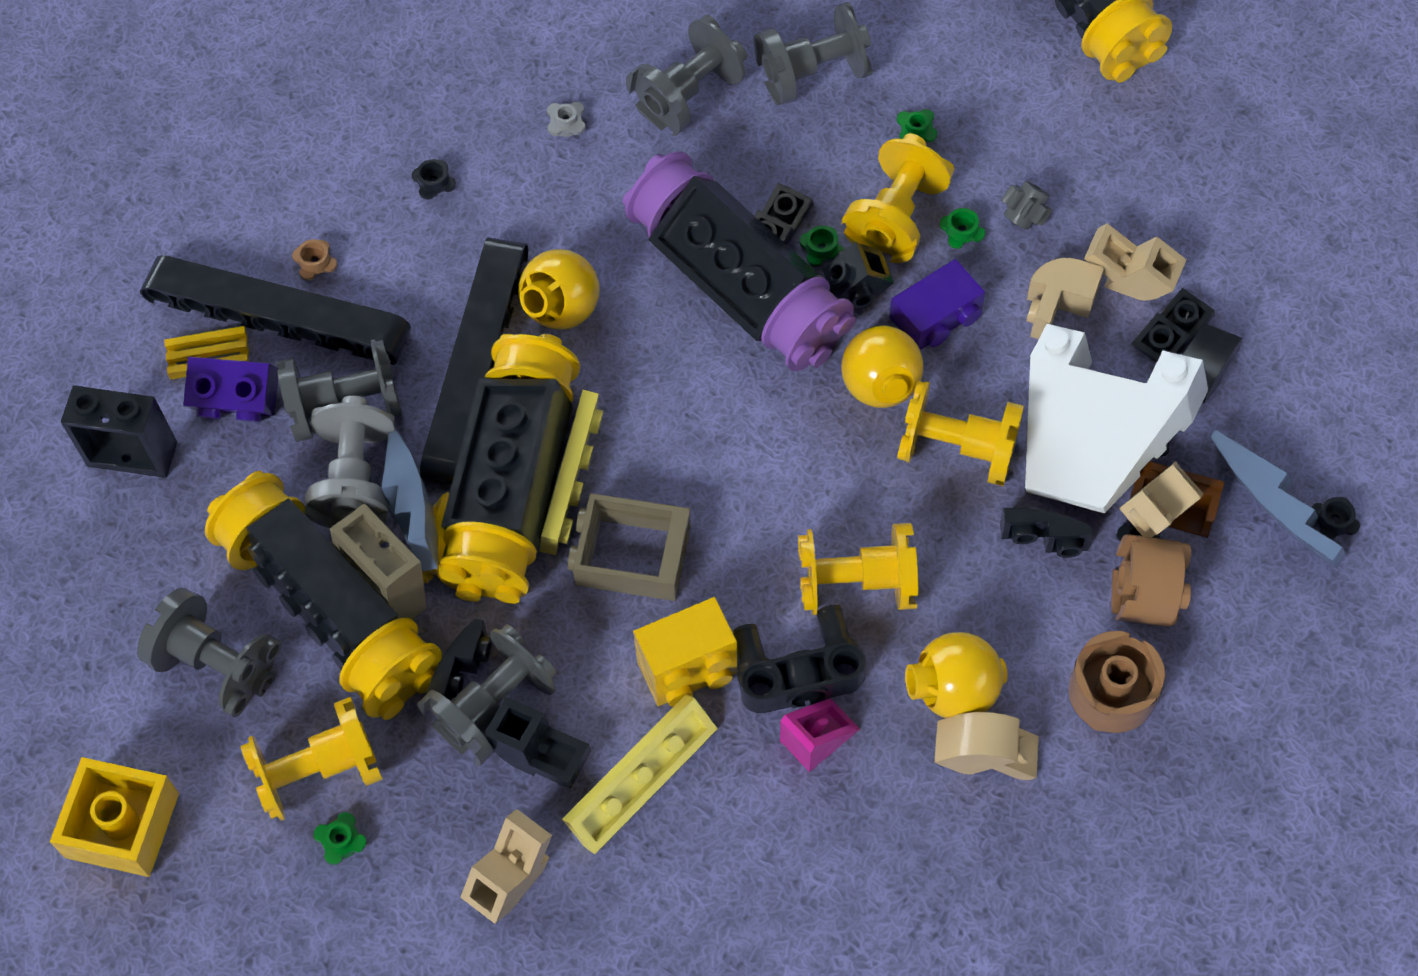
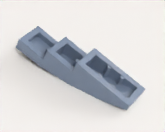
M1215 430L1211 438L1237 479L1266 513L1299 543L1337 569L1346 556L1343 547L1313 529L1319 517L1315 509L1286 492L1292 483L1288 473Z
M397 431L389 432L382 490L394 518L399 523L407 544L410 545L413 554L421 561L422 571L438 569V533L432 504L411 452Z

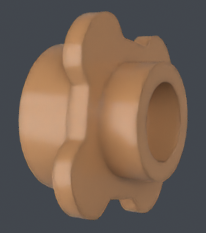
M307 240L294 250L292 258L294 262L299 263L301 268L299 274L302 279L307 281L313 280L316 275L323 272L331 273L337 268V261L330 256V245L327 241ZM313 258H318L317 262H311Z

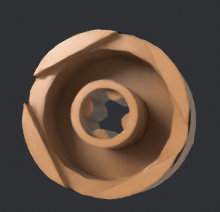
M1124 535L1116 553V556L1124 557L1120 564L1119 570L1113 569L1111 610L1112 613L1117 614L1115 619L1117 621L1164 627L1174 626L1177 622L1179 609H1187L1191 598L1190 583H1184L1185 569L1188 568L1191 559L1190 544L1175 540Z
M1109 631L1098 634L1091 638L1083 647L1071 673L1068 692L1073 709L1094 730L1109 733H1122L1133 730L1142 725L1154 710L1165 679L1164 664L1160 655L1151 644L1145 640L1141 642L1130 637V633Z

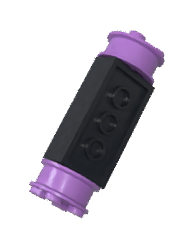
M676 151L665 156L657 154L652 157L645 167V172L625 194L623 204L625 205L627 218L633 223H642L647 228L648 240L756 341H762L763 345L768 349H778L786 357L785 363L790 370L800 371L807 368L810 364L815 368L820 367L830 357L832 353L831 347L854 326L856 317L853 316V304L848 299L836 298L829 291L830 285L825 278L819 275L717 181H714L711 175L706 172H697L693 168L690 156L685 152Z

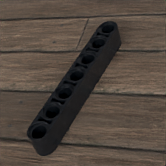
M487 237L422 454L420 465L422 480L452 485L479 378H484L486 373L493 369L495 362L491 356L492 346L503 335L504 328H509L514 310L511 307L514 294L518 295L519 282L522 275L520 271L523 261H528L529 249L527 243Z
M165 255L155 258L140 289L142 297L150 303H154V300L168 303L167 307L184 312L190 313L191 310L205 313L204 317L227 322L230 319L241 322V326L262 332L264 329L279 332L277 336L301 341L302 338L315 341L316 346L338 351L339 348L353 351L352 355L374 360L371 340H383L391 365L397 364L411 331V325L408 321L390 312Z

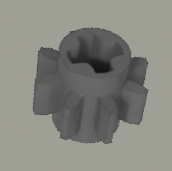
M1027 180L1024 181L1021 187L1011 184L1001 199L1008 207L1004 212V216L1029 230L1032 223L1043 226L1053 209L1046 206L1050 195Z

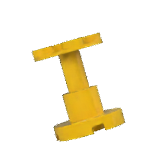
M906 134L903 139H891L882 144L879 149L878 160L883 171L894 182L890 188L881 189L875 200L859 199L852 202L842 218V224H846L844 234L851 244L858 242L892 255L890 260L892 263H903L910 260L920 242L918 228L910 218L915 209L914 202L911 199L915 191L919 190L931 195L944 192L949 187L955 170L954 165L950 161L942 158L934 150L927 147L924 139L915 134Z
M918 381L913 399H910L905 423L908 425L906 433L902 436L897 459L907 463L911 462L918 436L961 446L960 455L991 462L987 483L1004 487L1024 405L1007 402L1002 422L969 414L968 420L963 421L926 412L930 382Z
M893 524L890 546L860 547L859 556L815 559L812 529H807L806 535H798L799 561H801L802 568L807 567L808 577H800L801 601L804 610H811L812 615H817L818 584L861 582L862 590L895 589L898 610L917 609V603L913 596H918L916 547H909V540L906 537L914 535L912 524Z
M351 697L334 703L341 725L308 737L310 747L267 764L254 736L248 737L249 743L241 745L242 754L249 770H253L256 778L261 777L263 785L256 787V791L265 813L268 812L271 819L278 817L280 821L286 819L277 789L317 772H321L323 779H326L357 766L365 786L383 780L378 767L371 770L369 768L370 764L377 761L363 724L359 722L356 707Z

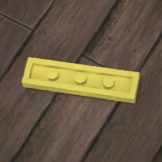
M582 390L541 535L540 552L556 555L559 543L568 544L573 519L566 517L570 505L578 507L584 484L577 481L580 469L588 471L594 446L587 445L590 433L598 435L603 416V410L597 409L598 393Z
M685 695L562 820L582 845L593 854H596L718 728L696 699Z

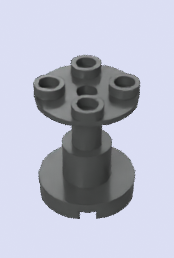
M850 2L839 4L834 10L835 35L811 43L807 37L783 43L780 35L774 28L764 29L754 35L753 44L758 67L762 65L768 78V81L764 83L776 105L787 104L796 99V80L816 74L818 71L817 65L842 56L845 57L856 78L862 79L872 75L871 63L865 48L871 46L870 35L864 24L858 26Z
M704 15L701 19L694 20L689 25L688 34L696 54L686 63L673 62L664 71L649 64H640L626 77V87L629 95L635 90L640 99L635 104L638 111L661 131L665 127H669L673 130L672 136L678 135L689 126L691 114L686 102L699 92L698 82L713 71L728 84H739L745 77L743 61L747 59L746 50L738 41H731L720 29L717 21L710 15Z
M371 340L376 369L338 378L333 377L332 371L301 377L294 358L277 362L279 367L277 373L286 413H289L290 418H294L295 425L290 427L296 442L313 439L314 434L310 420L311 411L314 408L340 403L346 396L366 397L382 393L387 413L392 414L394 417L402 415L397 391H395L392 380L393 372L383 340Z
M178 588L168 594L155 609V611L161 613L155 625L152 626L146 622L141 632L137 656L140 661L147 664L152 670L166 672L176 666L179 660L197 670L207 665L225 675L219 693V705L224 712L233 717H237L243 712L254 694L260 697L265 694L266 691L262 689L265 682L271 685L275 680V675L270 671L275 658L281 650V641L271 635L262 634L250 641L238 653L221 643V633L205 623L207 603L204 597L186 588Z
M508 624L501 630L494 628L490 632L492 642L505 658V661L481 685L471 681L452 701L439 692L430 690L417 703L423 716L430 710L437 718L431 726L461 755L468 749L475 755L474 765L481 766L493 754L491 745L482 733L488 728L499 709V703L524 678L545 694L552 695L556 691L554 681L552 680V677L557 673L555 668L540 654L534 658L522 646L525 643L522 636Z

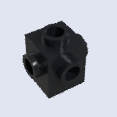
M858 242L840 251L831 262L822 268L825 279L830 285L829 291L838 299H848L854 308H863L870 305L875 297L894 284L882 251Z

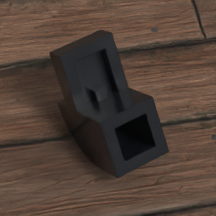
M506 696L484 733L493 751L513 767L532 776L536 773L570 789L591 752L588 743L551 728L545 713Z

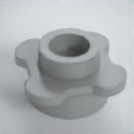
M580 102L561 105L558 103L550 104L547 107V115L550 116V123L547 126L548 132L553 136L563 137L579 135L584 132L585 123L582 121L581 116L585 111L583 104Z

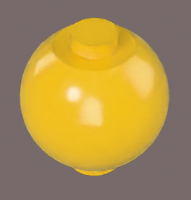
M552 249L537 255L527 264L519 282V296L523 310L536 323L549 329L564 330L578 326L592 314L599 299V280L594 268L583 256L570 250Z
M874 326L858 333L847 345L841 362L842 378L849 392L858 401L876 408L893 407L909 399L915 392L917 382L922 380L924 369L922 354L916 342L904 331L891 326Z
M952 632L937 637L923 649L918 663L908 664L905 670V683L909 697L912 700L922 699L932 712L943 718L963 713L987 712L997 701L1003 684H1006L1008 677L1006 663L1003 658H999L994 648L979 636L966 632Z

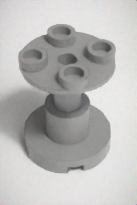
M346 396L342 399V403L314 408L311 411L310 420L313 432L319 437L339 445L338 459L329 463L328 479L311 485L305 493L304 502L307 518L318 525L331 528L337 524V521H341L365 503L385 523L388 519L390 506L382 487L370 482L371 466L366 461H363L364 443H380L388 439L389 432L394 431L395 417L379 408L367 405V400L360 396Z

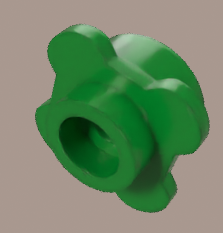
M928 109L912 113L907 111L900 112L896 119L897 123L901 125L899 139H903L906 134H915L923 138L925 142H933L937 138V130L933 128L932 124L934 113Z
M958 208L953 210L949 216L946 215L940 219L939 227L947 233L949 237L948 245L954 249L962 248L965 243L971 241L981 242L984 239L985 230L979 227V218L973 210ZM964 227L966 230L960 231L958 228Z
M816 226L808 233L802 234L799 240L800 246L807 251V262L812 266H820L823 261L834 259L840 251L844 250V247L838 244L837 231L829 226ZM824 244L826 247L821 249L818 246Z
M341 813L336 821L328 825L321 824L314 830V839L322 844L325 850L324 858L331 865L341 863L342 859L352 856L355 852H362L366 847V838L356 830V819L351 813ZM338 835L344 836V840L342 842L336 841V837Z

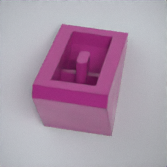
M829 698L785 714L780 720V742L810 772L857 733L860 728Z

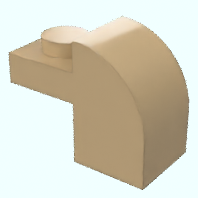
M1108 223L1097 228L1084 258L1089 263L1104 267L1103 274L1108 277L1104 285L1105 288L1142 301L1157 299L1173 292L1187 260L1158 237L1136 246Z
M1074 258L1055 259L1042 265L1032 276L1027 300L1032 301L1026 320L1033 323L1030 337L1040 338L1046 324L1052 325L1057 309L1089 318L1100 286L1104 267Z
M1175 461L1119 509L1142 536L1153 537L1162 532L1175 518L1203 496V492Z
M971 712L955 715L937 721L934 763L962 774H975L994 769L1016 779L1032 780L1037 778L1039 736L1020 729V719L1012 716L989 712Z
M518 809L514 810L505 818L494 849L472 866L460 898L494 924L499 922L515 907L544 871L550 859L545 852L552 835Z

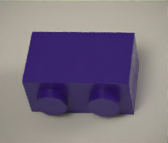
M953 259L891 298L889 318L900 330L907 333L916 342L920 350L929 344L931 347H936L943 343L950 335V331L960 324L967 327L978 320L982 314L985 291L956 259Z

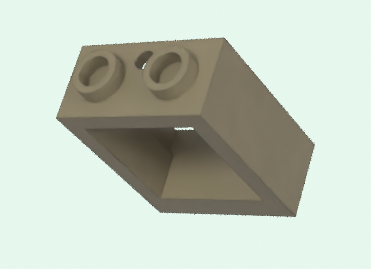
M590 493L587 508L580 507L577 517L576 531L581 533L578 546H571L568 557V570L573 571L576 586L676 601L691 529L690 508ZM601 521L668 531L659 577L591 566Z
M365 503L330 528L333 546L398 614V619H414L427 608L421 561ZM388 542L389 547L384 549L380 547V544Z

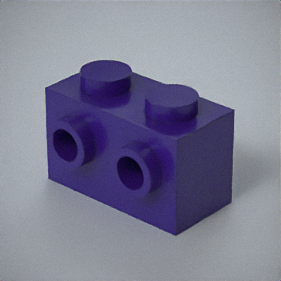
M188 357L183 406L196 410V417L221 419V412L237 413L236 420L261 423L262 415L274 416L278 388L277 370L279 368L270 363Z

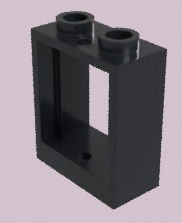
M76 385L72 386L60 422L87 467L162 478L167 477L177 446V440L155 397ZM106 418L109 419V421L107 423H103L102 419ZM125 457H132L129 462H123Z

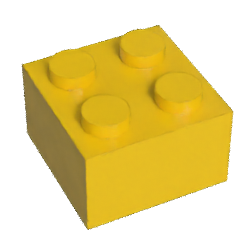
M715 597L633 630L637 663L658 707L666 703L674 707L685 695L692 697V692L706 686L711 690L721 688L733 679L732 675L737 673V641Z
M81 757L50 843L66 859L150 877L179 792L166 775Z

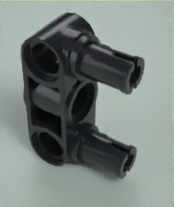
M828 605L817 611V618L825 643L823 648L796 651L783 657L769 659L765 657L756 624H744L733 630L740 665L737 668V679L741 690V700L746 708L755 713H767L789 707L798 708L806 706V701H810V705L828 698L850 694L861 687L865 676L866 658L855 640L849 637L840 605ZM840 664H849L856 671L850 675H843L838 673L835 667ZM764 683L771 687V690L766 694L758 695L753 693L750 688L754 684Z

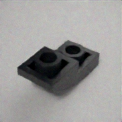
M778 183L763 211L757 210L755 217L787 245L814 205L813 198Z
M1182 288L1161 314L1158 312L1132 342V346L1156 363L1162 351L1180 354L1194 339L1203 325L1208 324L1215 316V310Z
M1208 324L1203 325L1183 354L1184 356L1203 360L1208 391L1202 402L1204 404L1220 385L1223 372L1239 352L1243 339Z
M1003 508L1000 521L1001 539H1012L1014 543L1024 545L1033 543L1038 538H1044L1045 553L1057 552V555L1062 558L1076 557L1082 551H1088L1093 536L1091 526L1076 519L1049 511L1027 508Z
M474 619L454 639L440 660L427 693L430 690H434L451 701L463 689L464 674L459 672L477 674L480 662L487 663L492 649V640L488 637L484 620Z

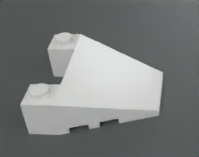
M1046 324L1030 355L1026 492L1105 513L1140 477L1139 471L1153 457L1158 459L1167 450L1166 444L1179 430L1184 432L1193 423L1208 391L1203 360L1162 351L1148 382H1138L1089 370L1092 359L1085 332Z

